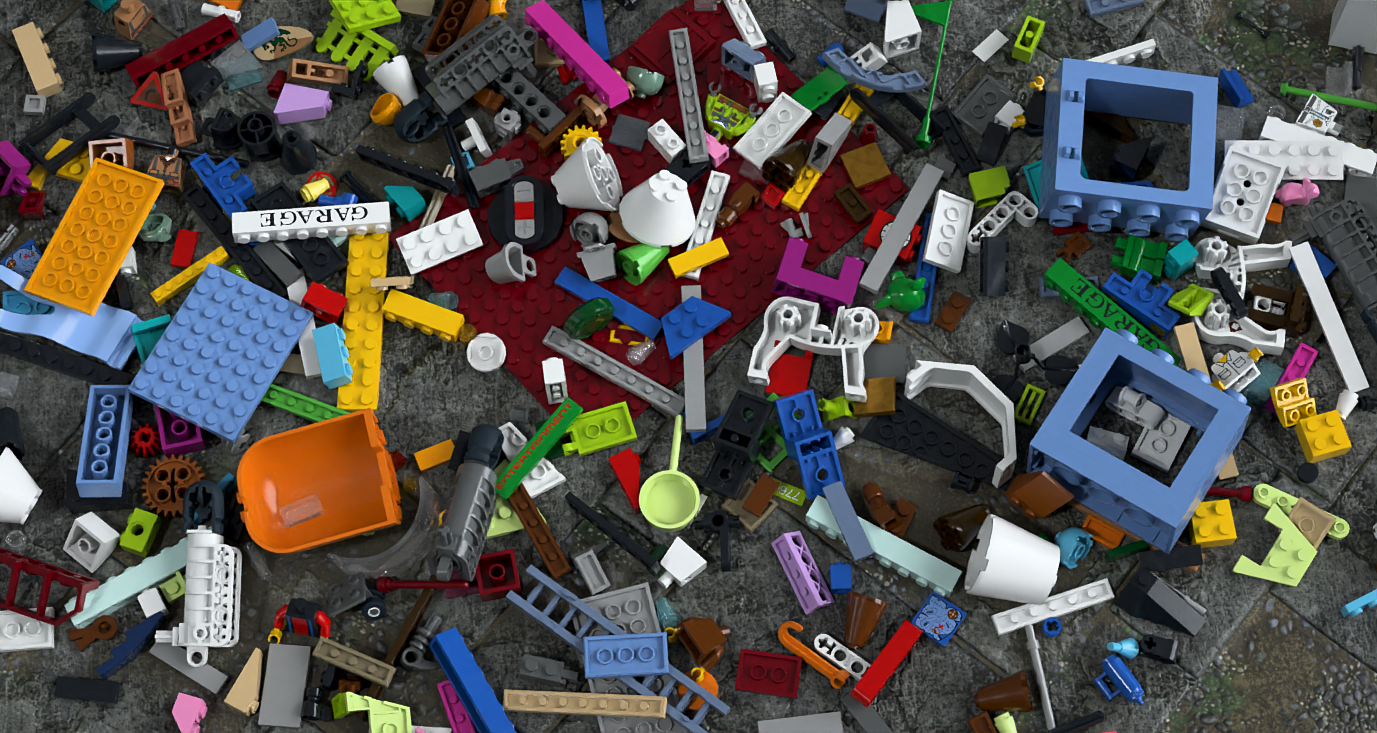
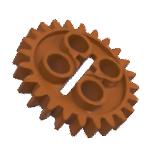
M172 454L171 460L164 456V462L162 463L157 459V466L150 465L152 471H145L148 478L142 479V482L146 484L141 487V490L145 492L142 494V497L147 499L145 501L146 505L151 506L152 512L157 510L158 516L164 513L167 519L170 514L175 519H177L178 513L183 514V498H180L181 494L186 492L187 488L194 482L207 478L202 473V467H198L196 461L192 462L190 457H187L184 461L182 454H180L178 459ZM176 470L174 474L175 477L173 478L172 471ZM183 473H188L185 479H180ZM168 475L166 480L160 481L161 476ZM173 487H174L175 496H176V502H175V503H173V501H174V492H173V490L171 489V488H173ZM163 494H169L165 500H160Z

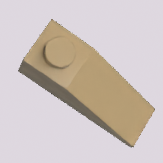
M255 648L224 700L228 707L247 717L251 713H255L259 707L263 653L258 648Z

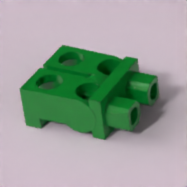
M1129 235L1128 239L1117 237L1114 249L1122 251L1123 256L1113 254L1110 266L1119 269V274H1126L1131 277H1135L1142 268L1153 276L1150 282L1157 284L1161 276L1168 243L1150 242L1142 238H1135L1132 235Z

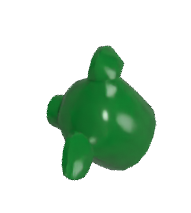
M902 271L892 273L890 275L891 283L887 289V295L875 305L877 310L891 305L902 313L915 312L921 308L926 296L923 290L926 281L925 277L914 281L906 277Z

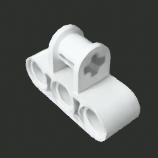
M1129 386L1124 388L1115 387L1105 401V405L1111 411L1149 430H1153L1165 414L1161 407L1148 401L1144 393L1139 394L1131 390Z

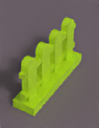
M334 9L330 13L334 20L332 22L328 21L326 24L328 26L327 30L321 38L317 37L316 42H318L316 45L318 53L325 54L328 50H331L333 62L340 63L343 59H346L348 61L346 63V66L349 67L348 71L352 73L357 71L360 60L364 61L369 52L374 54L367 64L369 72L367 77L363 79L366 82L374 78L373 72L385 61L389 62V54L395 57L399 52L395 44L370 29L349 34L343 30L344 25ZM339 34L343 35L339 44L336 47L332 44ZM353 44H358L359 46L352 56H349L347 53Z

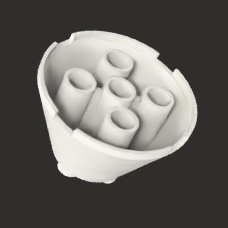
M586 138L555 174L551 176V182L558 192L557 200L560 205L565 204L569 208L614 212L619 210L620 197L623 196L620 177L610 154L604 153L601 148L603 144L597 138Z
M661 170L630 190L623 197L619 207V215L625 230L633 238L649 246L661 248L662 245L678 246L690 238L695 228V214L687 191V183L667 170Z
M5 447L0 456V522L20 523L23 525L43 490L38 487L8 447Z

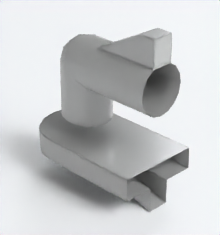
M803 212L799 213L807 237L811 238L808 212L805 214ZM792 218L780 223L781 227L788 232L791 238L804 236L802 227L796 229Z

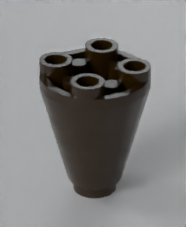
M798 139L769 156L763 162L762 177L767 181H771L783 191L792 188L797 182L810 149L808 143L803 139Z
M977 504L940 516L933 522V528L941 538V546L945 550L951 549L957 553L962 552L977 535L990 511L986 505Z

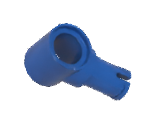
M346 192L337 197L320 195L318 205L321 207L357 204L359 198L352 193Z

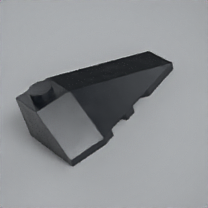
M1142 566L1115 602L1116 606L1132 617L1142 618L1150 621V623L1160 624L1195 637L1206 622L1205 618L1172 589Z

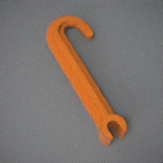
M787 621L779 627L778 638L780 642L798 657H802L805 662L829 678L834 688L840 689L847 683L845 680L851 676L847 670H838L788 633L789 627L801 632L803 627L794 621Z

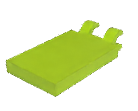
M626 401L580 414L560 437L564 438L570 435L572 443L562 445L565 457L577 451L581 457L637 440Z

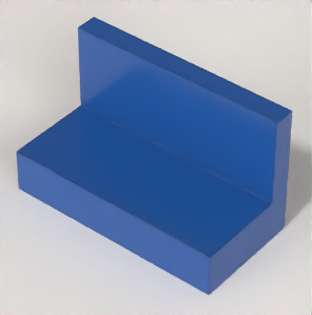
M1226 68L1221 69L1218 81L1235 109L1238 110L1253 103L1254 98L1236 69L1227 72Z

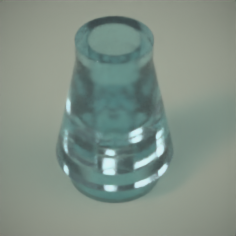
M452 291L433 292L429 297L430 303L448 310L455 309L459 301L458 296Z
M667 598L658 599L655 604L657 606L659 625L663 629L676 627L679 623L678 615L668 603Z

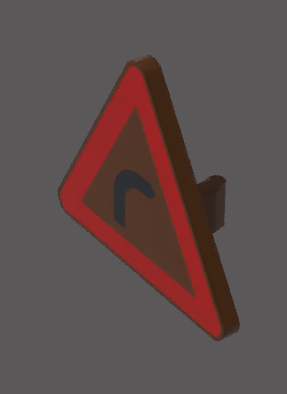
M153 71L131 97L130 103L169 111L165 106L162 83L157 71Z

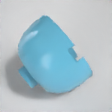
M1071 527L1063 532L1060 531L1054 538L1055 545L1060 548V563L1069 569L1078 566L1075 562L1079 558L1082 561L1085 559L1093 545V541L1090 540V538H1093V535L1078 527Z

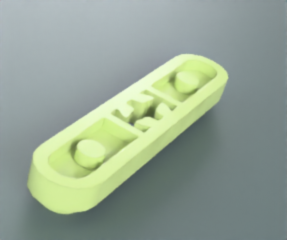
M1267 484L1257 485L1252 492V498L1255 503L1267 509L1271 507L1272 503H1275L1286 516L1289 515L1299 500ZM1328 513L1336 518L1326 536L1335 540L1344 539L1349 533V524L1344 519Z

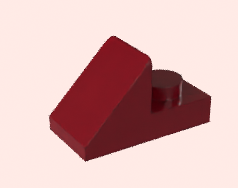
M46 190L27 191L18 209L19 214L25 220H45L43 205L47 198Z

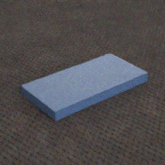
M667 632L583 637L585 679L669 675Z

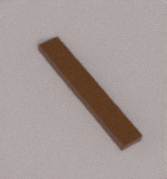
M521 483L508 498V501L553 580H556L571 572L572 569L526 488Z

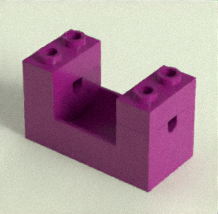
M790 237L784 249L771 293L782 297H793L819 303L821 310L836 315L840 306H845V309H849L865 262L860 261L859 258L854 256H846L839 269L837 278L833 279L801 268L808 243L804 242L801 238Z

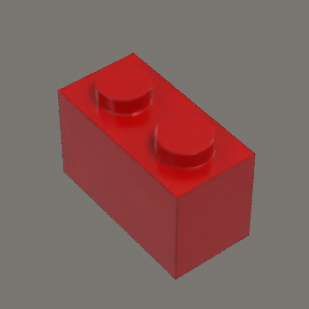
M313 281L302 299L301 307L313 312V315L330 324H336L344 311L348 298L339 292L328 289L321 283Z

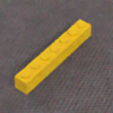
M220 246L150 294L160 307L197 282L209 262L221 266L230 260V257L225 249Z

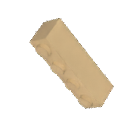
M31 22L13 29V35L38 95H45L47 98L62 92L60 84L63 81L59 73L55 74L54 69L57 67L53 58L48 57V53L51 52L47 43H43L41 40L44 38L41 28H36L35 24Z

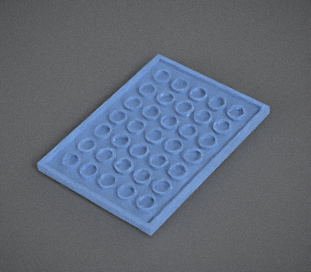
M209 262L128 387V392L234 444L314 316L313 312Z

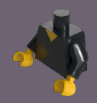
M1038 76L1034 77L1037 84L1036 82H1030V87L1032 89L1037 88V92L1034 91L1024 114L1014 116V119L1017 121L1012 123L1013 128L1020 129L1029 137H1040L1044 133L1047 88L1043 86L1044 79Z

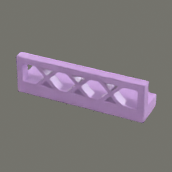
M800 531L784 533L771 543L806 615L812 614L820 607L835 603ZM792 538L796 539L799 546L794 544ZM801 556L806 559L807 564L803 562ZM810 574L815 577L816 582L811 579ZM819 592L823 594L825 598L824 601H822Z

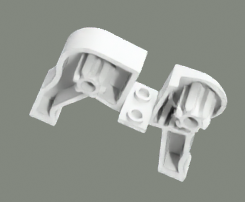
M1219 236L1205 238L1195 246L1199 253L1194 263L1198 278L1211 279L1210 272L1218 267H1222L1243 300L1246 272L1288 267L1291 259L1288 249L1292 247V241L1286 240L1274 245H1238L1237 249L1227 244L1226 241L1221 240ZM1204 288L1215 294L1203 315L1193 316L1192 318L1197 336L1201 340L1210 344H1233L1248 351L1257 347L1262 353L1281 356L1285 344V329L1268 331L1247 317L1239 320L1235 319L1230 311V305H1226L1218 289ZM1236 321L1242 330L1230 332L1229 323ZM1233 323L1231 327L1237 330L1239 325Z
M780 297L774 300L766 309L764 330L753 349L747 374L749 383L769 386L768 370L770 366L793 345L802 350H809L817 354L842 355L846 399L866 403L867 394L863 386L865 376L863 355L879 332V320L876 314L865 307L845 309V306H840L832 334L827 326L818 324L821 312L819 303L793 297ZM775 340L781 341L776 347H774Z

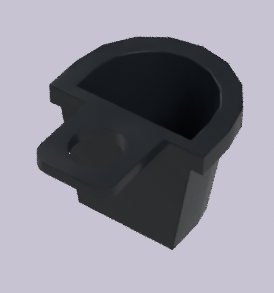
M220 107L215 118L207 117L205 119L201 133L213 137V147L231 151L242 146L237 133V126L241 118L236 116L234 112ZM212 123L210 127L211 132L207 130V126Z

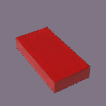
M179 229L170 263L171 267L187 269L192 265L199 237L197 231Z

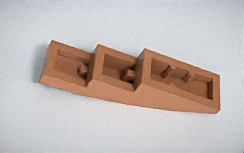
M179 69L160 74L164 102L169 110L170 123L174 128L177 146L184 147L196 143L197 138L193 118Z

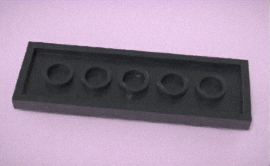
M283 181L250 201L256 211L304 208ZM328 236L325 238L309 237L307 239L295 238L281 241L309 277L316 283H322L349 265L348 260Z

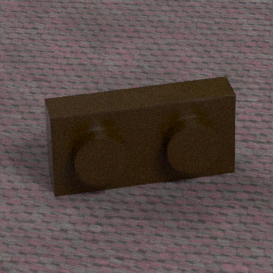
M850 182L834 192V197L856 225L872 215V210Z

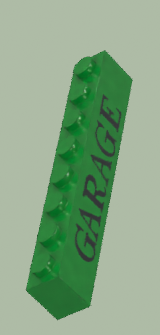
M1059 258L1044 274L1042 279L1044 285L1048 289L1058 292L1060 299L1065 303L1069 302L1079 315H1084L1088 318L1092 326L1100 328L1102 331L1106 327L1115 333L1118 329H1125L1137 337L1139 341L1137 345L1150 352L1155 348L1161 349L1173 357V365H1179L1182 359L1064 260Z

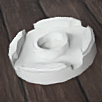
M490 333L477 335L476 338L470 341L467 348V359L471 366L484 373L493 372L498 369L506 357V347L503 341Z

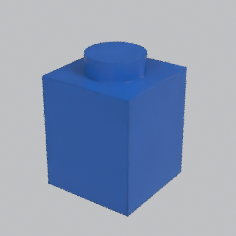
M836 562L834 565H830V593L848 594L852 590L851 564L846 565L845 562Z

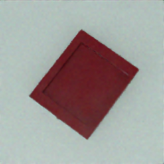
M676 6L668 10L628 49V52L651 72L665 76L663 82L668 86L676 80L669 30L687 28L693 63L716 43V40Z

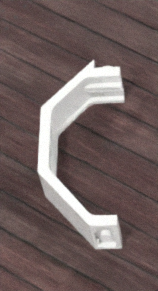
M916 360L915 369L911 370L906 376L905 397L911 400L928 387L964 390L1000 423L1002 427L1004 459L996 465L992 484L999 488L1012 477L1017 459L1014 403L974 365Z

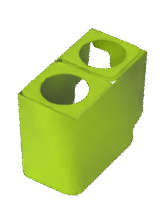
M1005 165L969 174L968 183L975 208L997 204V198L1002 197V194H1005V191L1008 190L1010 179Z

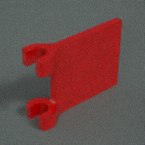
M775 340L774 347H776L781 341ZM805 350L804 357L782 354L770 366L769 386L766 387V393L772 394L774 392L776 395L789 396L807 390L814 353Z

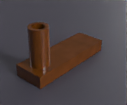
M579 107L574 109L547 136L534 125H530L526 129L525 134L538 143L540 154L546 158L560 145V141L563 140L562 135H568V129L574 131L575 125L579 127L585 121L584 111Z

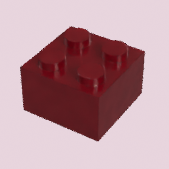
M514 549L482 554L480 556L476 575L481 602L506 598L510 590L517 595H522Z

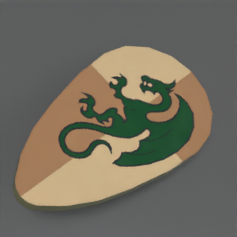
M277 26L280 35L255 49L254 53L262 61L281 59L308 46L314 40V35L300 27Z

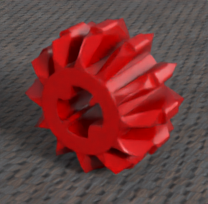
M146 423L145 428L138 425L139 430H132L134 436L129 437V441L132 443L131 449L135 450L138 456L143 454L144 458H147L149 453L155 456L154 451H161L162 449L159 446L161 445L158 427L155 425L151 427L148 423Z

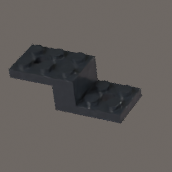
M737 390L712 439L716 451L699 482L700 488L734 501L737 500L761 452L758 439L775 407L774 402ZM744 412H753V415L751 417H743ZM724 472L731 473L728 479L720 478Z

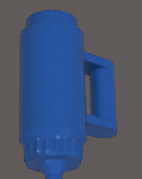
M1112 654L1102 661L1101 665L1103 666L1104 673L1093 682L1106 699L1110 701L1121 693L1130 703L1135 701L1139 705H1143L1142 695L1144 691L1120 657ZM1105 676H1108L1118 689L1116 692L1112 693L1102 680Z

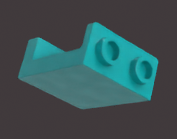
M170 314L131 325V333L142 366L171 323Z

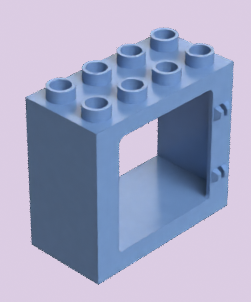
M1063 58L1046 89L1038 217L1049 219V224L1055 227H1069L1073 222L1087 223L1088 229L1095 232H1107L1111 230V227L1126 228V233L1135 237L1148 236L1150 231L1165 233V239L1173 242H1181L1188 239L1189 236L1191 237L1213 209L1218 78ZM1084 110L1191 124L1188 190L1175 191L1084 179L1080 174ZM1071 149H1073V159L1069 158Z

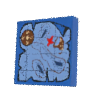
M30 239L0 262L4 267L29 280L43 254L36 242Z
M932 591L911 623L921 629L923 635L945 648L967 616V613Z

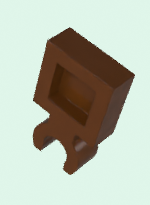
M1077 231L1064 242L1063 246L1065 248L1059 249L1056 257L1064 254L1067 257L1064 261L1069 263L1072 255L1077 259L1091 248L1092 244Z
M342 676L339 680V692L355 693L363 686V677Z

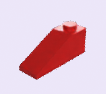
M628 448L608 459L609 465L635 514L638 515L640 514L639 464L641 460L636 452L633 453L631 448Z

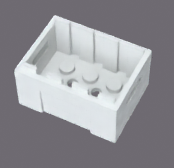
M1230 146L1213 187V209L1200 226L1255 245L1261 235L1266 215L1275 191L1281 182L1286 165ZM1244 181H1249L1251 186L1246 188L1243 185ZM1242 199L1244 205L1239 206L1237 200Z

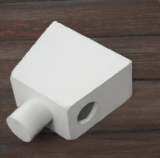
M677 537L660 562V568L664 574L658 579V582L665 588L673 581L682 587L706 569L707 561Z

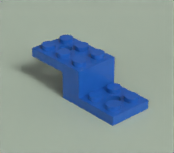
M807 389L773 400L788 458L797 461L806 499H814L817 495L823 496L822 488L839 481L846 488L831 430L822 427L813 389ZM800 408L802 410V416L800 419L796 420L794 417V412L796 409ZM820 469H824L826 472L825 477L819 480L817 473Z

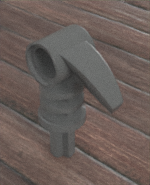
M431 614L424 627L417 628L416 632L418 635H414V641L409 642L411 647L407 648L400 656V664L403 668L417 671H432L441 667L439 663L423 659V654L426 652L425 647H429L428 642H431L434 638L433 634L442 621L438 615ZM412 654L415 657V662H407L405 655Z

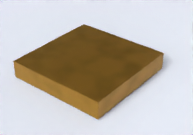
M876 142L840 155L842 164L855 190L891 177V173Z
M895 376L864 379L863 386L866 390L867 399L866 403L855 401L854 414L856 418L895 414Z

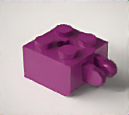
M8 140L0 141V196L18 194L23 197L27 194L25 187L29 188L32 184V181L27 176L31 164Z

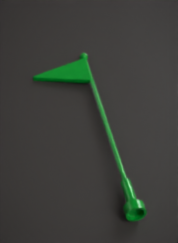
M954 0L911 5L915 16L943 26L926 117L923 118L921 133L916 135L915 141L919 144L917 147L921 149L930 147L931 137L928 136L931 119L929 117L951 4Z

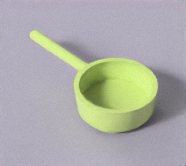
M677 415L675 418L669 470L658 472L648 478L639 494V505L645 519L651 526L664 532H675L687 527L696 516L700 503L699 490L694 481L684 473L677 471L683 426L682 415Z

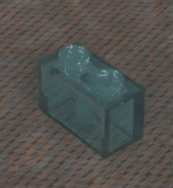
M1262 358L1259 364L1255 363L1261 374L1242 389L1244 390L1242 395L1248 401L1261 408L1264 407L1271 394L1270 387L1276 385L1284 370Z

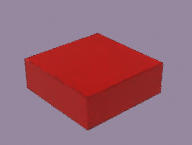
M769 183L760 195L759 200L775 210L786 192Z

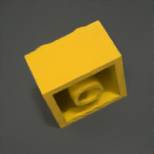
M1338 410L1301 419L1294 427L1309 463L1344 455L1352 447Z
M1229 499L1201 502L1187 524L1191 545L1201 544V548L1233 545L1237 539Z

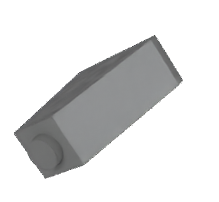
M835 113L815 137L806 165L824 173L848 136L852 121Z

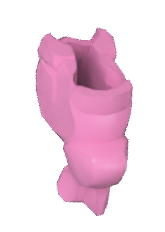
M1305 177L1303 178V184L1285 183L1279 190L1275 191L1274 197L1279 199L1280 204L1284 205V207L1291 206V204L1306 206L1311 199L1319 196L1320 191L1317 185L1311 183Z

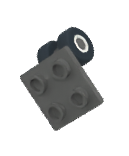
M363 572L351 575L349 578L335 583L327 589L328 614L330 617L359 603L362 604L363 617L368 620L376 621L383 618L386 614V603L383 600L385 599V593L378 592L377 585L366 587Z

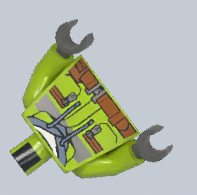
M711 82L709 84L711 94H708L705 104V119L708 121V128L712 130L710 135L717 138V141L722 136L731 140L735 136H740L749 131L756 120L755 116L763 112L762 107H759L758 111L755 112L754 108L757 103L751 104L749 109L721 94L717 96L716 94L721 91L722 86L719 84L718 89L715 91L713 89L714 82Z

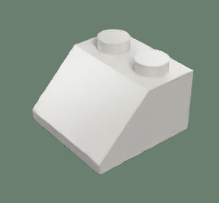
M89 512L75 519L63 550L91 573H94L115 550L121 535L93 512Z

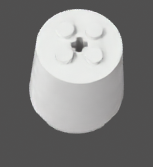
M989 514L978 532L977 538L980 540L977 549H972L964 584V588L967 590L966 593L1042 605L1057 580L1056 574L1060 562L1059 546L996 515Z

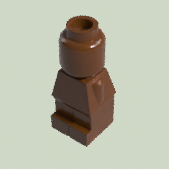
M482 88L468 99L469 101H474V104L483 112L494 118L498 112L501 113L507 106L505 96L487 88Z
M745 182L734 192L728 206L724 207L717 214L716 225L721 229L730 227L737 217L747 211L752 203L755 205L759 201L760 192L748 182Z
M867 482L863 486V496L868 504H870L871 511L883 530L889 532L902 524L896 512L892 510L884 499V494L880 487L873 482Z

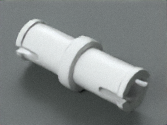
M204 3L201 8L202 15L218 17L225 13L229 20L238 23L241 17L240 11L226 9L222 5L218 7Z

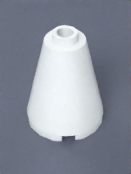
M404 55L392 58L394 62L389 64L385 62L373 72V76L388 93H393L402 107H404L413 99H418L419 93L408 61Z

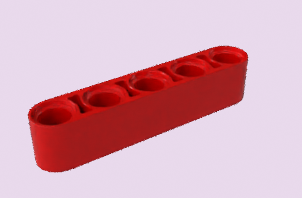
M905 620L854 687L850 696L868 708L917 643L923 631L908 620Z

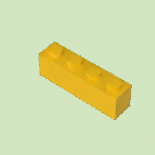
M394 289L390 290L382 307L383 314L387 320L391 322L399 321L411 329L414 327L418 328L427 335H437L446 342H456L465 324L462 314Z

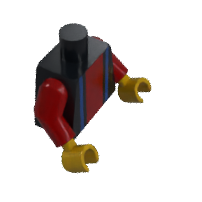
M292 598L289 604H285L277 610L273 623L274 629L271 630L268 641L270 642L272 636H275L278 639L277 644H279L282 637L280 629L286 632L317 638L322 636L328 639L330 637V618L322 611L318 603L306 601L304 598Z

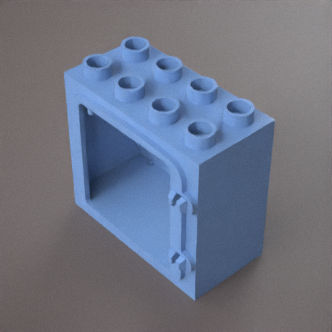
M1105 327L1030 442L1026 472L1045 471L1074 495L1073 500L1169 554L1240 441L1251 407L1246 405L1247 399L1238 391L1227 388L1222 392L1211 386L1210 378L1200 370L1190 368L1186 372L1173 365L1174 359L1167 352L1157 348L1150 352L1137 345L1139 341L1131 332L1125 329H1118L1115 333ZM1120 386L1124 388L1129 386L1131 390L1139 394L1144 393L1148 401L1197 429L1196 435L1198 437L1204 433L1170 488L1081 438L1082 433L1112 387ZM1093 394H1095V395H1096L1095 399L1093 400L1092 403H1089V401H1090V399L1092 398Z

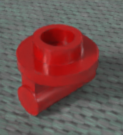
M566 63L557 67L562 85H568L572 80L576 79L577 74L573 70H569Z

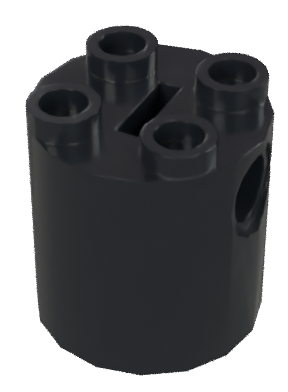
M253 111L244 115L238 123L237 133L250 160L266 162L277 158L282 141L273 118L263 111Z

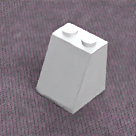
M909 0L887 1L883 55L886 59L919 49L922 31Z

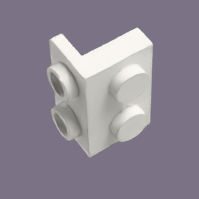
M1090 426L1087 441L1123 461L1129 437Z

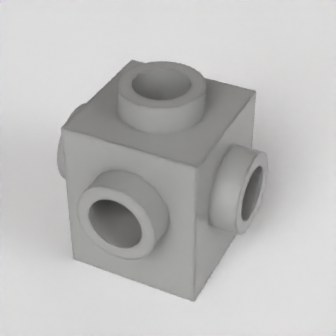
M504 108L494 118L496 133L509 140L519 134L522 129L521 117L515 110Z

